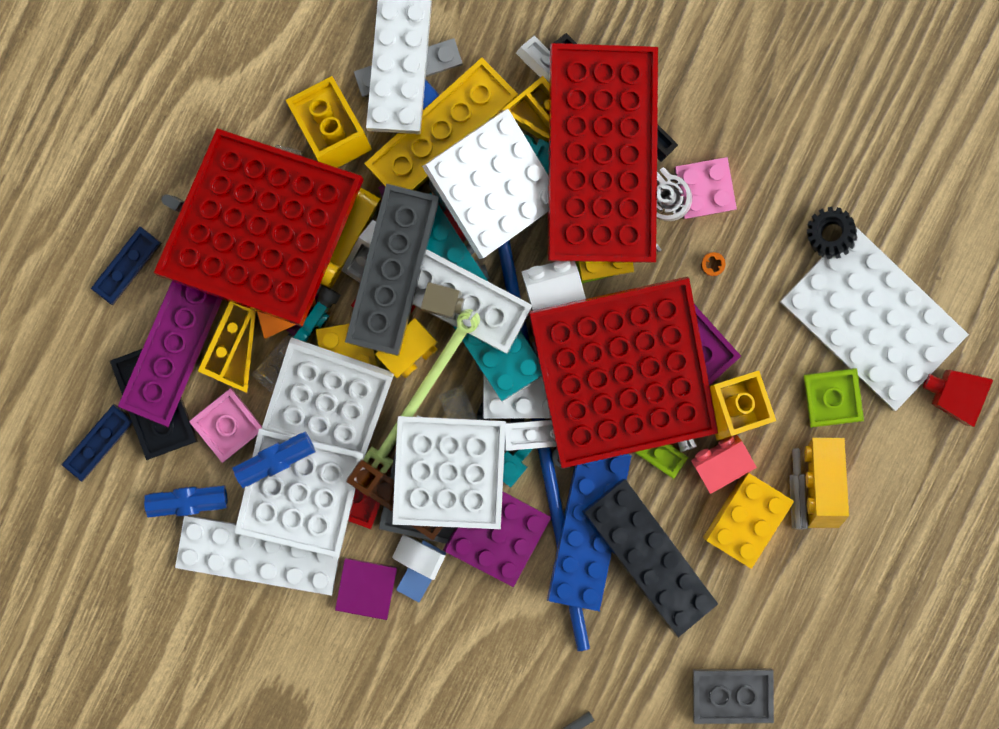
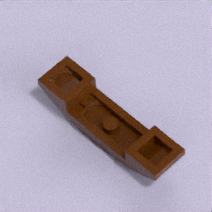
M361 459L346 479V482L393 512L395 480ZM411 525L431 540H434L442 527Z

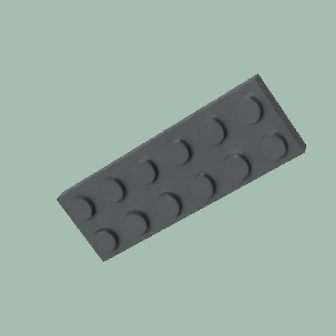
M386 184L345 343L399 356L440 200L439 196Z

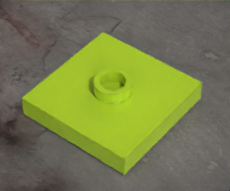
M857 368L804 374L811 428L864 421Z

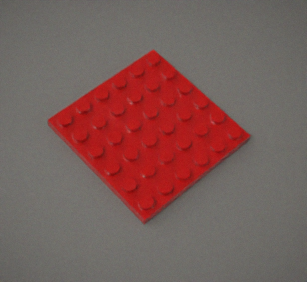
M217 128L154 270V274L303 327L364 179L361 175Z
M689 277L529 312L561 468L718 433Z

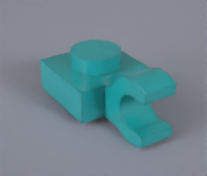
M532 449L517 450L514 455L509 451L504 453L503 482L510 488L528 468L522 461Z

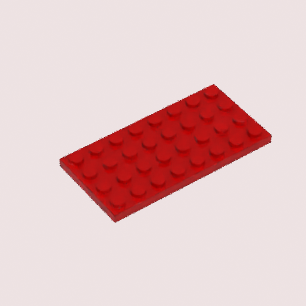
M551 43L548 261L656 263L658 47Z

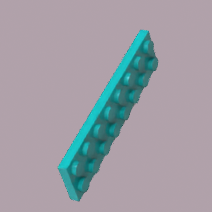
M438 205L427 250L488 281ZM519 331L508 354L468 333L462 340L502 402L542 377L539 359L521 331Z

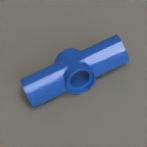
M303 432L281 444H274L258 452L257 456L232 469L238 483L244 488L260 481V479L266 476L271 477L291 467V464L316 451L307 432Z
M225 485L205 488L185 487L173 489L172 492L146 494L144 506L147 518L174 514L176 516L198 514L200 511L228 508V496Z

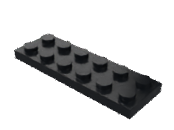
M626 479L620 480L582 511L676 637L679 638L718 605L717 601Z

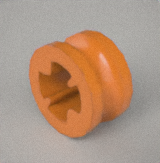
M712 252L704 256L701 266L707 275L717 276L724 271L726 263L721 254ZM710 257H714L715 260H720L721 266H717L719 270L713 272L712 268L707 269L706 262H710L708 260Z

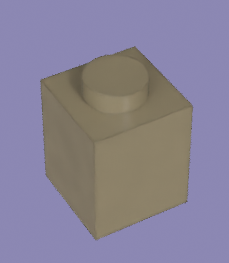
M428 282L420 309L427 313L454 320L456 314L462 312L465 299L461 298L462 293L460 290Z

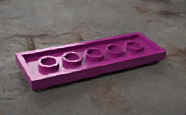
M171 281L119 402V408L169 427L223 299Z

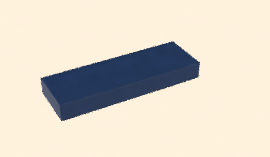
M139 226L90 289L109 304L114 305L162 243Z
M113 404L61 465L83 482L133 424L131 418L117 405Z

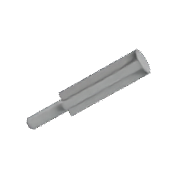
M794 448L792 450L793 475H789L790 498L794 501L791 506L792 529L803 530L808 528L805 475H801L800 449Z

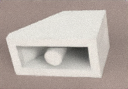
M374 220L371 221L359 236L342 268L344 273L359 283L361 282L376 225Z

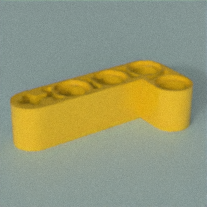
M362 187L359 190L321 281V284L327 288H332L355 243L366 229L381 202V198Z

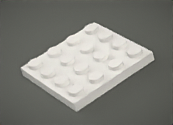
M509 109L503 110L422 166L479 259L485 258L548 212L549 176Z
M291 337L261 429L290 436L307 432L311 441L364 453V460L394 374L377 366Z
M398 416L393 525L501 529L506 421Z
M260 428L253 457L257 456L258 452L274 444H281L294 436ZM312 441L315 453L291 464V467L271 477L266 476L260 479V481L245 487L234 533L339 558L356 490L355 487L346 482V479L358 462L363 459L364 453Z

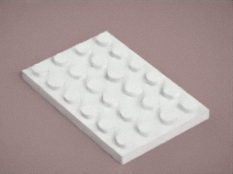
M856 227L857 241H854V248L851 249L849 247V253L847 255L844 252L841 253V258L836 259L835 255H832V259H827L826 255H824L785 295L780 303L849 369L857 368L858 377L893 411H896L927 379L928 375L932 374L969 334Z

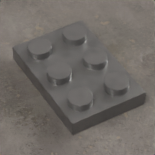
M693 669L694 724L774 723L773 669Z

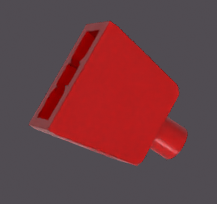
M945 370L942 378L929 374L924 381L923 389L935 393L932 405L962 424L975 427L993 380L963 372Z

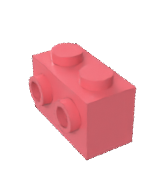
M737 434L721 439L718 445L711 449L706 448L699 451L695 458L691 460L710 494L757 468Z

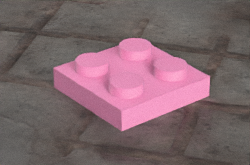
M728 157L674 167L676 176L682 178L692 192V204L689 211L683 216V219L737 210ZM682 185V186H679V187L682 189V191H683V193H684V194H682L681 196H684V198H685V199H684V204H683V205H685L686 199H687V194H686V190H685L684 186Z
M232 388L189 421L222 463L258 435L259 429L262 428L260 422Z

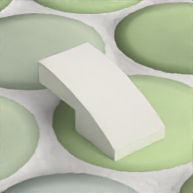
M403 534L392 558L434 580L445 555Z

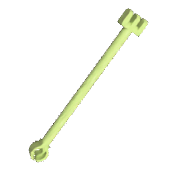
M466 309L460 313L457 318L458 327L401 416H414L465 335L475 331L480 324L478 313L470 319L471 326L469 327L463 324V320L469 319L473 310ZM397 422L380 449L377 450L371 446L364 457L366 462L373 458L375 461L372 466L377 468L379 463L382 464L383 467L380 471L383 473L387 472L394 461L388 457V454L397 442Z

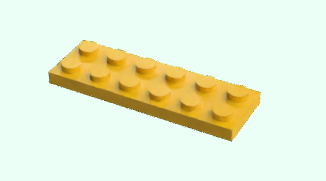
M481 57L423 110L421 134L397 133L364 164L385 187L386 184L416 191L429 179L422 167L423 165L498 115L505 106L518 96V93Z

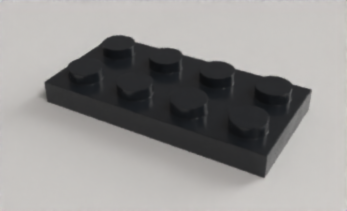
M142 349L110 360L122 395ZM182 397L169 427L129 412L146 460L198 442L194 429L189 422L190 419Z

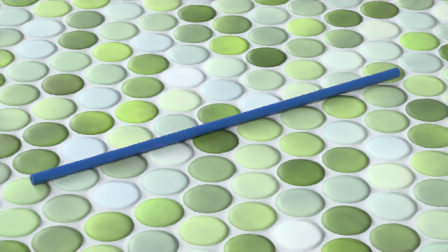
M508 240L498 248L507 292L521 299L510 240ZM525 320V322H524L522 328L520 329V331L522 332V334L524 335L525 339L527 340V342H528L529 345H530L529 336H528V331H527V325H526V320ZM531 418L532 421L545 420V418ZM551 447L537 448L556 546L558 547L564 513ZM568 605L577 651L588 650L590 645L583 609Z

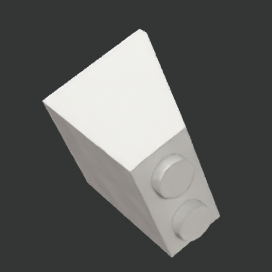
M555 261L521 271L529 303L533 305L532 311L586 299L575 261Z

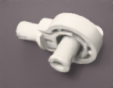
M663 167L660 171L668 181L666 182L657 172V208L660 211H663L664 208L665 213H673V215H662L657 212V218L663 221H675L682 218L689 211L692 204V192L682 178L671 175ZM682 185L684 186V188H685V190H686V194H687V199H686L685 205H683L685 198H684V196H681V195L684 194V193H683L682 189L679 187V186H682Z

